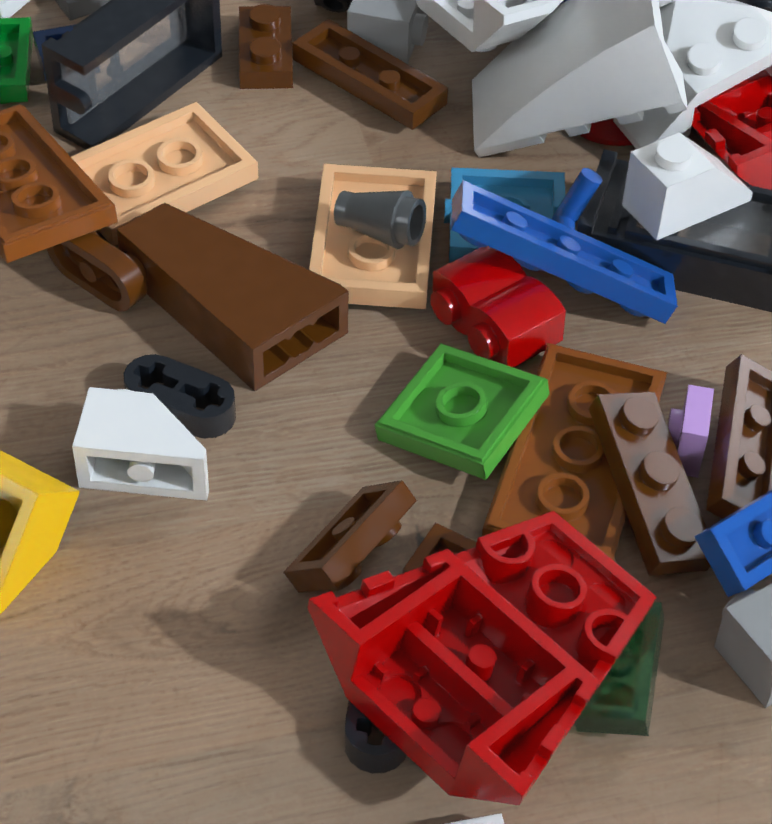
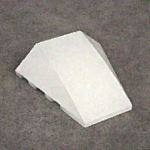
M567 0L556 7L552 13L519 40L510 43L472 79L474 151L478 157L544 143L547 133L565 130L569 137L589 133L591 123L616 118L620 125L642 121L644 111L665 107L668 114L688 110L683 73L663 37L660 7L671 3L672 0Z

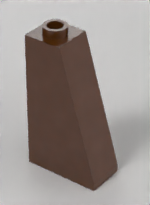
M164 202L117 228L119 250L136 256L146 270L147 295L253 391H257L348 333L349 291L341 284Z

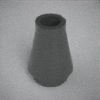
M409 190L358 193L342 191L335 203L334 220L338 226L351 228L393 248L401 249L404 245L415 246L421 239L426 223V205L423 199L414 198Z

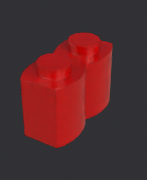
M489 246L480 247L433 271V288L430 302L435 315L443 324H451L458 332L467 335L469 344L477 356L515 367L545 351L548 343L556 345L563 341L566 316L564 306L546 285L533 277L527 276L523 268L512 256Z

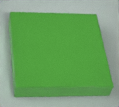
M440 343L375 424L377 438L379 441L486 480L550 395L548 379Z

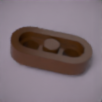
M96 231L47 248L51 260L65 277L117 311H127L147 294V273L139 259L133 254L122 252L102 239Z

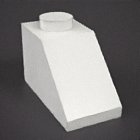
M679 132L631 151L622 205L656 240H659L751 201L753 192L718 158Z
M89 387L72 445L79 488L207 501L209 481L206 449L153 393L135 392L128 389L115 390Z

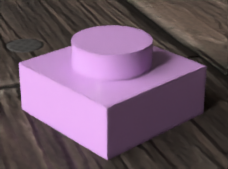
M688 385L683 410L675 408L670 410L667 426L687 476L698 478L709 434L714 389Z

